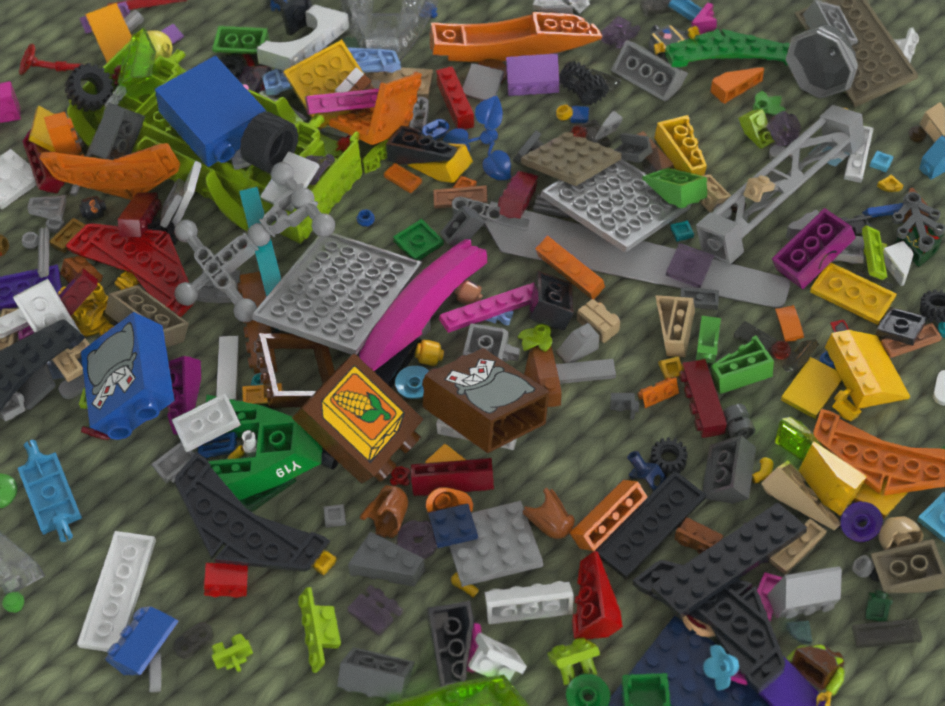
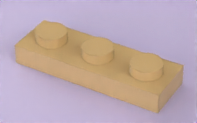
M809 519L804 524L807 527V533L770 558L769 562L786 575L826 535L827 531L812 519Z

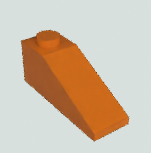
M764 68L725 72L712 80L711 93L725 104L762 82Z

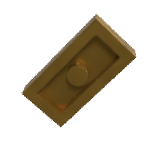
M72 218L49 241L50 245L65 253L68 250L65 245L85 224Z

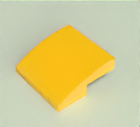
M884 480L879 495L863 482L853 502H868L875 505L881 512L883 519H885L908 492L884 496L888 480Z

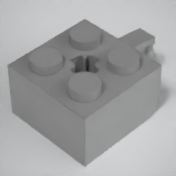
M470 324L463 355L467 356L484 348L503 361H518L520 348L508 344V331L504 328Z

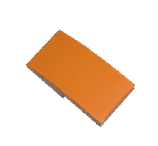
M794 305L775 309L785 342L804 338Z

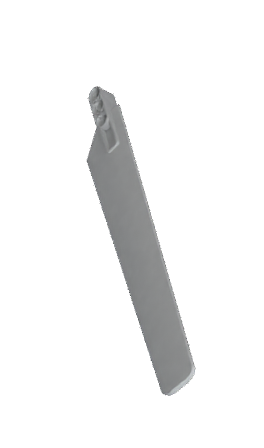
M456 197L452 201L453 216L461 206L479 212L478 214L485 222L482 226L486 227L500 252L542 260L538 257L535 248L548 235L590 270L679 289L684 287L719 290V297L773 308H782L784 306L790 288V281L782 276L735 264H727L720 260L646 241L640 242L625 253L584 225L526 210L521 219L507 218L499 214L500 207H498L496 202L491 201L490 204L465 197Z

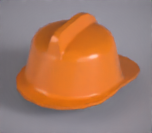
M439 487L428 494L426 509L429 513L469 504L470 511L472 512L473 502L471 497L463 491Z

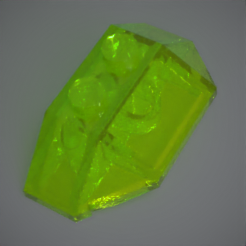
M144 27L131 36V43L128 45L123 57L117 82L121 86L140 84L144 80L150 79L153 74L152 69L155 63L156 50Z

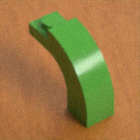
M701 317L696 360L706 359L708 363H715L721 318Z

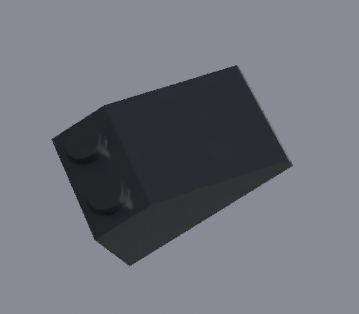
M537 271L529 307V319L537 323L549 325L554 329L565 331L574 314L572 283Z

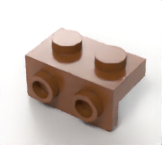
M82 256L63 260L60 274L69 283L83 268L97 278L98 283L102 282L103 278L96 268Z

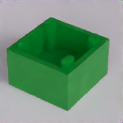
M667 673L622 675L621 691L623 706H671Z

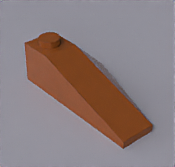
M537 345L529 350L524 375L550 391L548 407L561 406V387L552 346L544 352Z

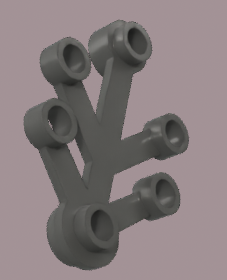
M909 192L903 198L904 205L893 214L892 222L894 224H902L904 215L910 209L912 215L903 226L898 227L896 236L900 239H905L910 228L915 224L919 235L918 247L921 251L927 252L933 248L935 241L932 236L927 235L924 224L932 228L933 233L937 236L944 234L945 225L935 222L939 220L941 215L938 209H933L922 203L921 196L918 193ZM919 210L929 214L928 217L921 214Z

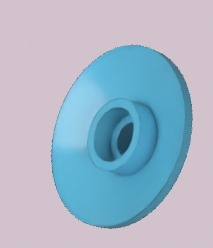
M409 366L401 370L395 380V386L399 394L408 399L423 398L424 388L422 382L429 370L422 366Z

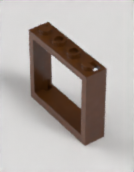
M259 333L257 340L254 341L255 348L253 351L257 355V368H260V381L264 385V397H267L269 408L302 407L316 391H278L268 348L313 349L322 384L335 371L329 348L326 345L294 334Z

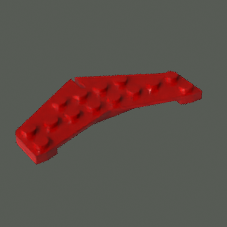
M90 223L85 225L65 245L73 254L133 273L148 294L180 317L193 305H181L174 296L176 287L183 282L189 283L171 237L166 231L147 229L142 237L119 236L118 226Z

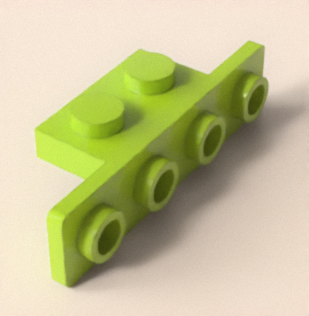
M306 587L298 598V604L301 607L302 625L305 628V643L308 645V661L312 672L317 673L325 664L323 648H338L341 645L334 606L314 605L312 588Z

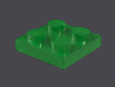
M423 219L393 236V241L409 258L417 261L444 245V240Z

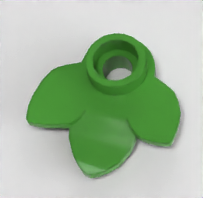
M764 91L757 93L755 96L753 110L763 109L765 115L775 116L784 113L786 109L780 106L781 96L768 97Z

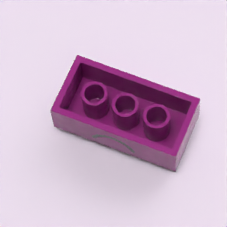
M824 208L772 258V261L778 272L801 289H804L856 237L848 223Z

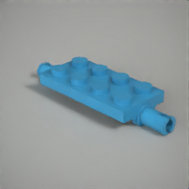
M30 440L32 447L29 446L27 441L24 443V448L28 454V461L25 465L18 467V471L43 535L57 530L60 541L66 542L65 534L69 540L73 538L68 524L82 519L56 452L50 455H43L40 453L35 440Z

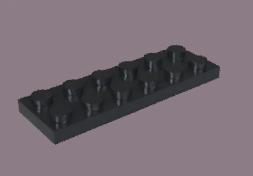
M674 471L595 551L599 553L603 562L627 580L676 530L685 518L706 499L707 494Z

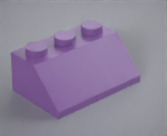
M558 54L506 57L508 96L559 93Z

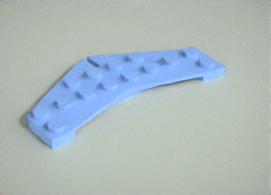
M348 48L363 73L386 71L393 73L401 70L400 61L394 50ZM274 69L263 75L267 95H278L280 92L292 88L283 75V70Z

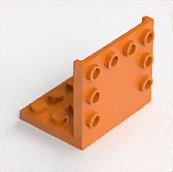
M414 72L413 75L392 82H381L375 108H365L361 111L356 109V111L338 115L329 120L328 126L351 136L357 131L359 132V139L371 145L390 139L401 125L409 127L410 121L413 118V108L417 102V92L421 86L422 74Z

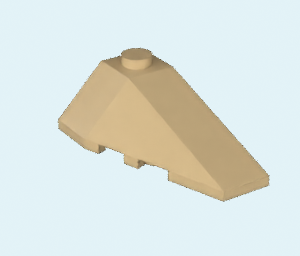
M789 460L778 466L761 483L768 495L774 496L775 499L832 530L841 525V522L831 509L822 502L820 503L815 492L805 485L804 482L806 480Z

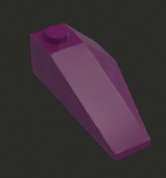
M188 356L168 361L174 402L167 406L169 411L167 416L174 435H178L172 419L196 407L202 379L201 360Z

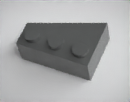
M372 532L368 534L348 563L350 576H366L373 580L378 578L388 580L390 583L414 587L425 571L424 558Z

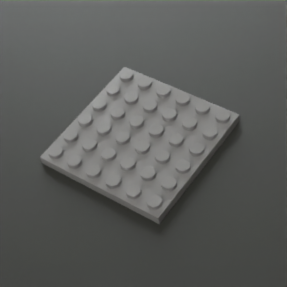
M622 158L577 186L558 180L541 191L542 198L625 253L691 207V204H688L685 208H677L676 205L669 204L642 180V176L647 174Z

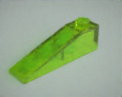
M793 417L782 418L779 421L775 443L802 462L813 442L822 446L808 427L801 421Z

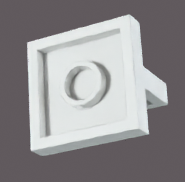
M480 632L478 633L475 641L479 647L468 664L470 669L506 686L515 671L523 674L527 666L515 649Z

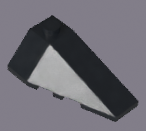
M401 125L386 143L387 161L402 165L450 161L457 152V148L444 141L433 140V136H425L421 134L419 129Z
M470 601L430 607L426 610L442 695L458 693L460 688L465 687L474 625Z

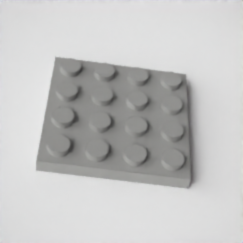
M521 501L471 513L478 533V539L449 546L462 587L543 567V560L527 517L522 514L524 508Z

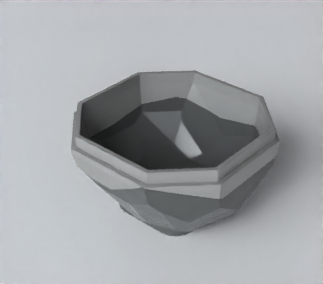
M818 25L795 35L791 39L786 62L800 89L820 99L851 88L857 73L858 64L855 51L843 31L833 26Z

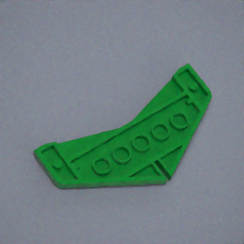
M719 29L695 36L694 39L689 38L667 45L665 55L671 67L687 66L688 62L697 60L731 58L770 59L783 61L788 66L786 56L790 43L775 42L722 29L720 32Z

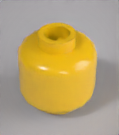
M422 340L421 343L417 344L415 358H418L420 364L436 366L438 361L443 360L444 350L441 349L439 342Z

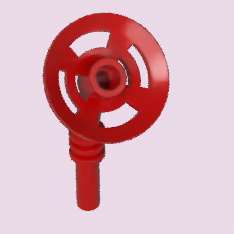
M31 43L21 60L19 74H25L31 66L66 72L67 70L78 68L81 64L37 60L35 57V45Z

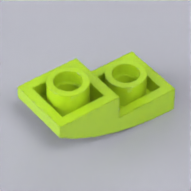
M388 140L375 146L364 157L362 163L365 174L380 168V161L387 159L386 143Z

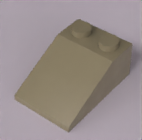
M934 539L871 554L881 587L887 593H925L945 588V568Z

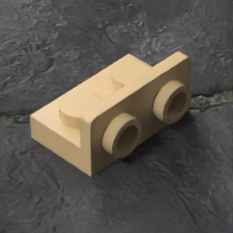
M710 174L702 175L707 177V198L700 200V203L709 212H713L717 204L724 203L731 195Z

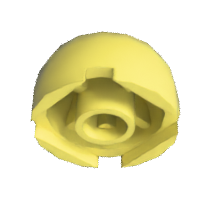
M155 30L144 32L140 38L142 39L141 45L138 47L144 62H148L150 59L155 61L159 56L164 58L171 56L172 42L165 33Z

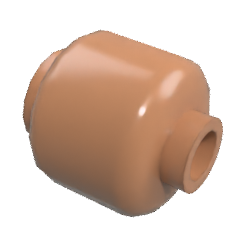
M470 280L462 282L454 293L457 295V301L464 305L481 301L484 296L481 294V286Z

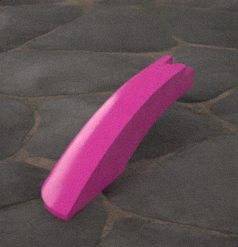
M464 239L427 266L406 286L381 316L365 345L359 351L360 359L370 369L375 371L422 335L423 328L445 299L463 281L488 263L486 250L477 246H471V239Z

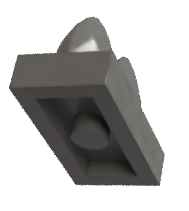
M536 130L512 161L518 165L521 162V157L531 152L530 150L534 151L544 145L539 140L541 133Z

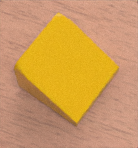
M679 356L658 361L664 379L679 376V371L682 370Z

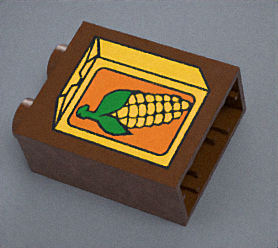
M355 353L333 372L292 417L296 423L361 484L372 477L382 482L394 470L397 464L390 459L398 448L406 454L419 441L421 436L415 429L424 420Z

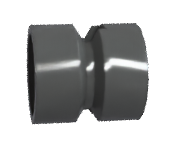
M732 405L723 411L727 422L726 427H728L727 430L731 438L743 436L745 439H748L754 435L756 429L752 420L749 419L750 415L745 405Z

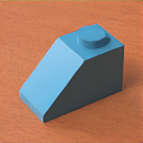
M944 136L938 138L921 160L919 169L931 180L945 172Z

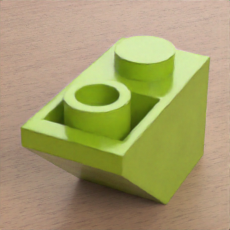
M763 109L751 110L738 118L744 134L760 149L776 141Z

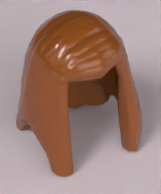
M384 486L359 518L361 520H366L367 517L371 518L375 524L376 535L384 538L387 536L394 538L400 530L408 509L409 502L406 493L396 486Z
M546 487L543 490L545 502L538 508L524 507L522 514L548 537L561 539L572 531L575 518L566 512L554 490H548Z

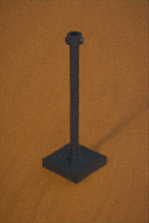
M271 0L281 6L280 10L288 35H293L307 25L306 11L312 7L311 0H290L289 2Z

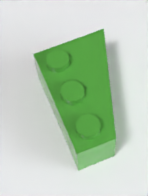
M755 335L749 343L739 346L736 352L727 354L711 365V377L718 393L722 394L773 377L774 360Z

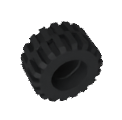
M87 63L85 66L81 64L67 78L65 93H68L66 97L68 100H72L71 104L73 106L77 105L78 110H81V108L84 109V112H88L89 109L91 112L96 111V109L99 110L112 95L114 86L111 85L113 83L112 79L108 78L110 74L108 72L105 73L103 67L101 69L98 68L97 64L91 66V63ZM81 81L93 83L97 89V94L91 95L86 93L81 87Z

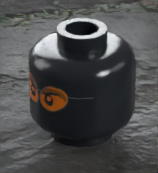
M98 196L82 199L79 205L82 217L88 221L102 218L104 211L107 210L104 200H100Z

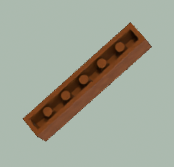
M260 271L240 275V283H237L239 293H242L244 299L254 301L258 308L266 298ZM252 320L250 322H243L247 324V327L243 328L245 338H249V342H246L247 353H251V357H248L249 368H253L256 375L261 372L260 368H257V355L253 351L255 348L254 341L257 340L259 333L272 334L271 326ZM268 348L273 370L278 372L275 350Z

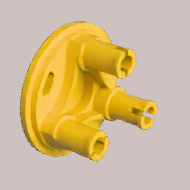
M100 283L71 315L79 331L85 337L100 333V329L104 325L110 324L102 316L103 310H106L108 296L104 293ZM62 287L58 294H60L66 287Z

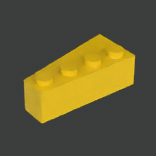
M686 115L657 123L654 139L673 163L675 169L701 176L705 175L707 165L702 151L698 148V140L694 137V130L689 123V116Z

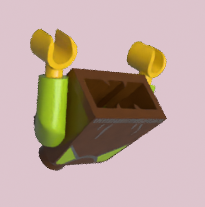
M822 644L798 646L786 659L805 679L821 691H826L825 693L818 694L817 706L821 701H826L824 706H830V697L832 695L835 696L844 681L845 671L843 666L845 661L840 652H833Z

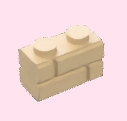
M591 299L577 311V321L581 325L589 323L598 333L599 340L603 343L607 342L620 330L619 317L614 313L608 312L601 302L597 303L594 299Z

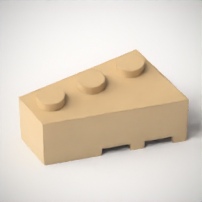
M655 295L666 355L686 358L695 314L693 298Z

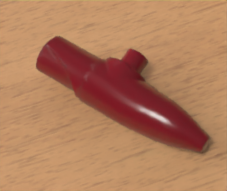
M82 426L81 428L82 433L95 438L110 440L105 433L87 426Z

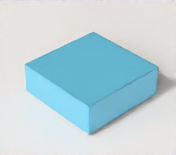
M877 151L870 162V167L887 172L894 157Z

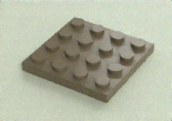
M565 132L561 136L552 139L550 142L521 157V164L577 186L621 160V153L614 151L612 148L601 146L599 143L591 142L586 138L573 135V133Z

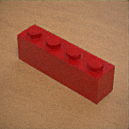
M453 67L436 70L438 88L456 128L464 130L474 128V113Z

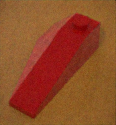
M594 551L580 561L577 584L580 585L579 596H575L574 603L577 604V611L572 617L575 639L608 638L623 627L620 608L599 553Z

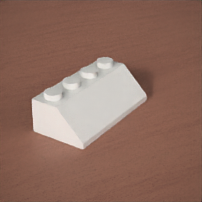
M556 581L547 585L534 584L531 587L514 586L510 589H492L489 592H485L488 624L573 614V591L570 583Z

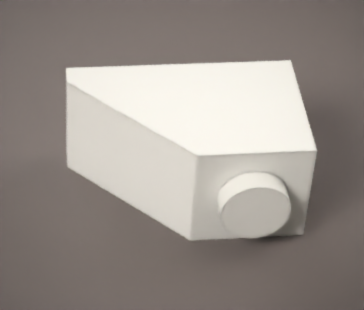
M904 241L884 248L883 254L885 266L900 286H903L911 265L913 251Z

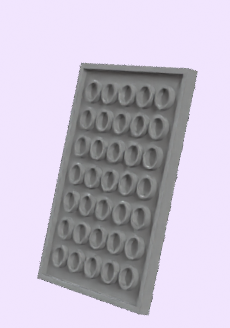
M332 233L327 237L318 236L254 311L252 320L352 355L355 353L357 355L365 345L381 316L420 271L422 262L336 233Z

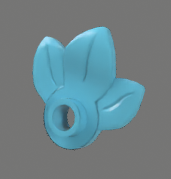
M714 645L710 647L712 657L704 662L703 670L708 677L715 679L717 690H724L730 685L731 677L738 672L739 663L734 656L726 654L721 646Z

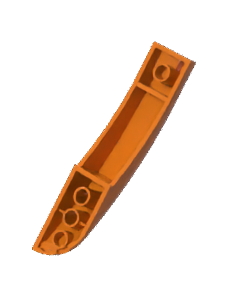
M532 12V15L485 24L431 23L430 49H432L433 55H447L448 61L481 62L486 59L506 61V57L554 54L602 39L601 32L594 24L589 25L582 17L561 13Z

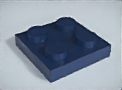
M469 504L428 513L437 548L478 539Z

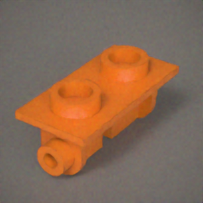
M667 377L665 380L656 383L654 387L651 385L640 389L637 395L640 400L643 399L644 408L679 394L677 378Z

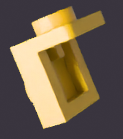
M850 388L845 391L840 390L834 398L836 402L832 407L839 412L842 418L853 421L862 411L847 400L853 391Z

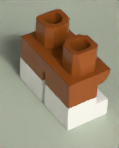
M356 67L339 85L335 93L375 88L371 85L372 81Z

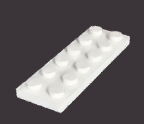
M115 531L77 643L79 648L107 652L121 638L120 633L130 624L156 542L154 536Z

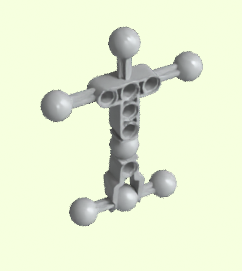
M279 162L271 169L272 180L278 185H285L288 191L274 200V206L263 216V219L259 220L261 223L251 225L247 234L244 232L243 235L236 237L216 255L197 237L198 229L193 221L182 220L177 223L174 230L176 238L191 246L195 252L194 257L205 271L192 283L183 282L176 287L174 296L179 304L189 306L195 303L198 299V291L212 281L233 302L235 317L239 321L250 322L257 306L254 301L244 299L236 289V281L230 274L253 256L256 250H259L257 246L266 245L270 241L271 235L275 237V234L281 233L290 226L296 227L308 215L312 219V230L317 236L327 237L334 232L335 221L333 217L329 214L321 213L317 209L318 202L314 201L313 192L308 188H303V183L297 184L293 179L294 170L290 164ZM292 203L293 207L297 210L288 216V213L284 210Z

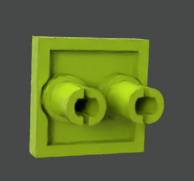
M579 638L572 641L573 644L558 645L553 647L552 651L547 652L549 661L560 669L564 685H568L575 678L572 664L577 662L581 663L584 674H598L592 657L600 655L598 646L588 639Z

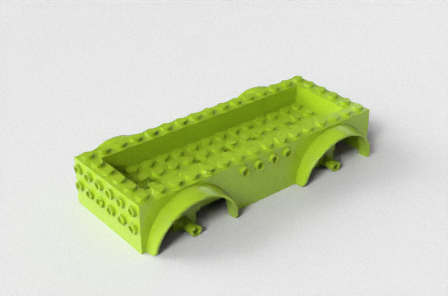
M135 36L103 66L104 72L110 74L109 79H112V74H116L114 68L118 65H123L124 69H127L131 74V79L124 85L127 93L119 101L118 106L145 116L132 153L158 144L168 143L180 162L178 172L169 179L176 182L179 178L184 181V184L194 162L201 163L195 192L213 200L227 218L248 232L249 228L239 191L257 187L261 196L272 179L271 174L253 165L234 170L231 159L224 163L218 161L210 167L205 165L160 114L155 88L186 72L178 64L186 57L185 53L177 49L169 58L159 56L155 61L150 59L148 62H144L138 49L142 39ZM112 80L113 83L111 84L112 86H114L113 91H112V94H113V92L115 91V89L118 87V86H115V84H114L115 80ZM89 81L82 87L88 94H97L95 85ZM248 89L251 95L267 112H271L293 123L297 128L298 143L294 154L316 162L320 166L307 188L313 192L314 201L318 202L317 209L321 213L329 214L333 206L340 202L342 196L362 176L358 145L359 132L356 131L352 135L350 146L345 152L341 150L336 151L338 147L337 141L324 136L317 129L324 122L322 115L316 113L306 123L294 112L286 98L280 97L275 102ZM70 99L68 100L70 105L67 108L68 117L71 118L77 134L90 147L106 107L103 106L94 112H91L90 109L88 112H84L83 108L78 110L77 105L73 106ZM260 197L264 214H266L274 204L264 201ZM294 208L292 212H290V211H288V210H284V211H286V212L288 213V216H289L290 214H292V213H293L294 211H296L297 209ZM308 215L296 227L290 226L279 234L301 244L313 231L311 226L312 219Z

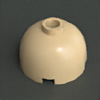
M891 517L881 527L879 541L885 551L919 543L923 540L924 534L913 520L907 517Z

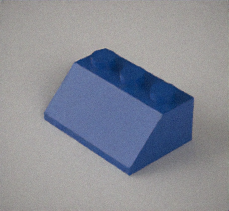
M151 606L139 608L134 613V620L131 624L121 631V638L118 642L108 649V656L105 658V661L123 675H141L178 623L175 618Z

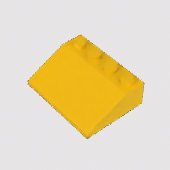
M852 330L831 333L825 348L832 362H834V366L846 389L850 388L853 390L850 396L857 409L910 399L906 387L877 335Z

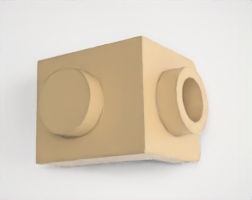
M766 176L749 178L743 195L755 202H760L763 192L773 191L775 183L769 181L770 179Z

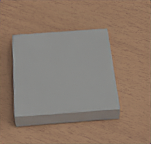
M472 63L462 88L466 97L484 101L496 96L504 76V71Z

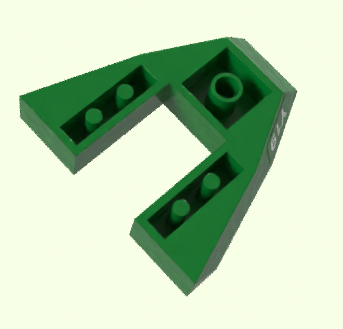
M206 394L205 403L216 398L217 396ZM229 399L241 425L226 433L235 432L237 437H242V434L246 431H251V434L254 432L255 436H258L256 457L208 461L211 468L238 500H242L279 486L320 465L322 446L296 423L292 416L261 405Z

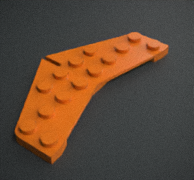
M168 143L158 144L114 160L57 152H42L40 156L44 165L57 180L132 200L137 192L150 191L176 174L180 168V162Z
M820 410L813 431V441L867 476L864 483L879 495L884 480H888L884 496L945 487V449L910 448L886 442L841 420L839 415L831 411Z

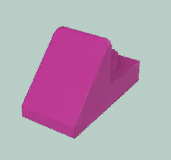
M709 2L691 24V27H698L700 34L716 30L717 19L713 18L714 5Z

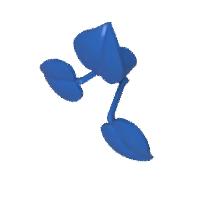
M493 96L480 102L475 109L477 121L480 124H485L484 128L487 130L483 131L479 137L468 139L466 130L456 128L448 132L443 141L451 144H465L468 151H470V142L481 140L484 144H490L487 153L489 157L485 158L482 163L483 169L488 176L494 179L508 180L511 178V161L509 156L501 150H496L491 154L492 148L495 145L494 142L498 139V133L495 128L500 126L503 118L500 100L498 96Z

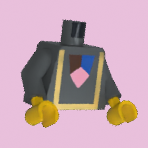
M654 25L650 29L651 37L648 42V48L650 52L668 60L665 55L666 46L689 38L694 39L696 35H700L698 27L693 26L684 32L674 28L672 25H667L663 28Z

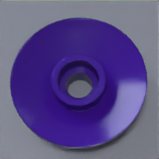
M868 502L851 504L841 516L842 531L849 539L856 542H867L874 539L883 526L881 512L875 505ZM861 522H867L865 527H860Z

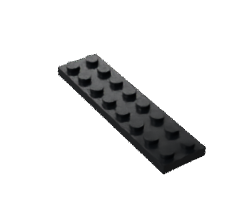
M777 502L654 584L651 592L681 619L807 533V527Z

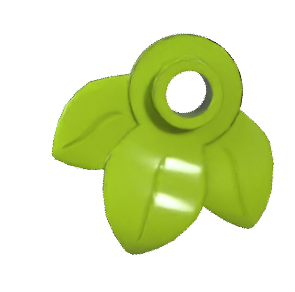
M539 324L534 328L525 329L518 335V339L522 340L524 351L538 345L542 351L546 352L552 345L551 329L546 324Z

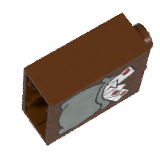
M484 348L467 356H460L456 361L438 369L430 370L423 379V408L486 453H490L546 424L550 391Z

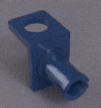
M633 451L627 456L634 467L629 473V477L646 480L653 492L667 479L659 465L646 463L639 451ZM656 475L660 476L658 486H655L653 481Z

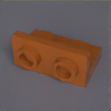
M687 517L681 527L677 528L675 540L680 545L690 547L699 554L724 537V535Z

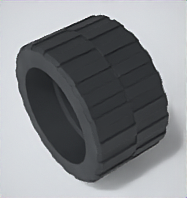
M271 112L259 113L249 122L241 138L240 153L242 159L271 174L272 167L282 162L288 151L291 153L295 152L298 143L297 128L293 123Z

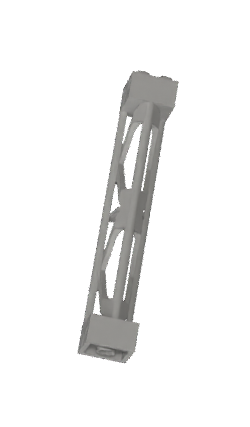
M835 105L826 110L820 116V119L752 177L756 178L767 175L770 179L769 181L775 183L773 191L766 192L762 195L760 202H754L744 211L746 197L743 194L747 185L746 182L712 213L710 212L696 224L702 253L727 264L735 261L744 252L742 238L840 150L853 154L865 143L862 114ZM821 127L822 136L811 138L810 136ZM820 144L799 163L801 148ZM827 146L832 147V149L822 152ZM787 156L793 158L791 171L787 174L774 169ZM817 161L804 174L802 173V169L807 164ZM777 191L781 192L779 196L768 200ZM733 204L737 206V214L734 221L720 216ZM763 209L755 218L747 223L748 217L753 212Z

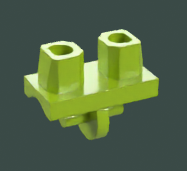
M237 634L231 638L233 646L225 649L223 642L212 645L213 655L211 656L217 670L226 666L227 670L235 667L238 673L241 671L240 664L247 662L246 657L253 654L249 641L245 640L242 634Z

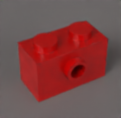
M206 563L204 596L247 597L248 566Z

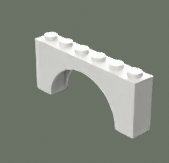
M318 5L312 6L306 11L307 26L313 28L314 31L306 37L295 41L264 42L257 48L258 62L284 71L318 53L349 28L347 13Z

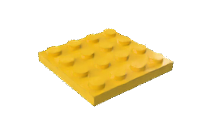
M340 40L284 70L283 75L307 110L306 96L335 93L339 85L356 67L362 73L363 71L344 42ZM356 109L318 113L324 118V122L318 129L321 130L327 127L331 118L356 111Z

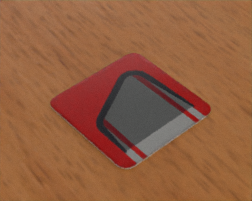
M844 319L830 323L834 332L849 330Z

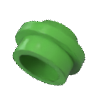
M19 592L7 594L2 602L3 607L6 611L12 613L20 611L24 605L22 594Z

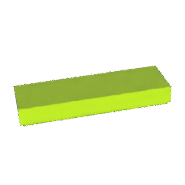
M866 225L862 228L868 272L869 275L883 280L887 278L880 231Z

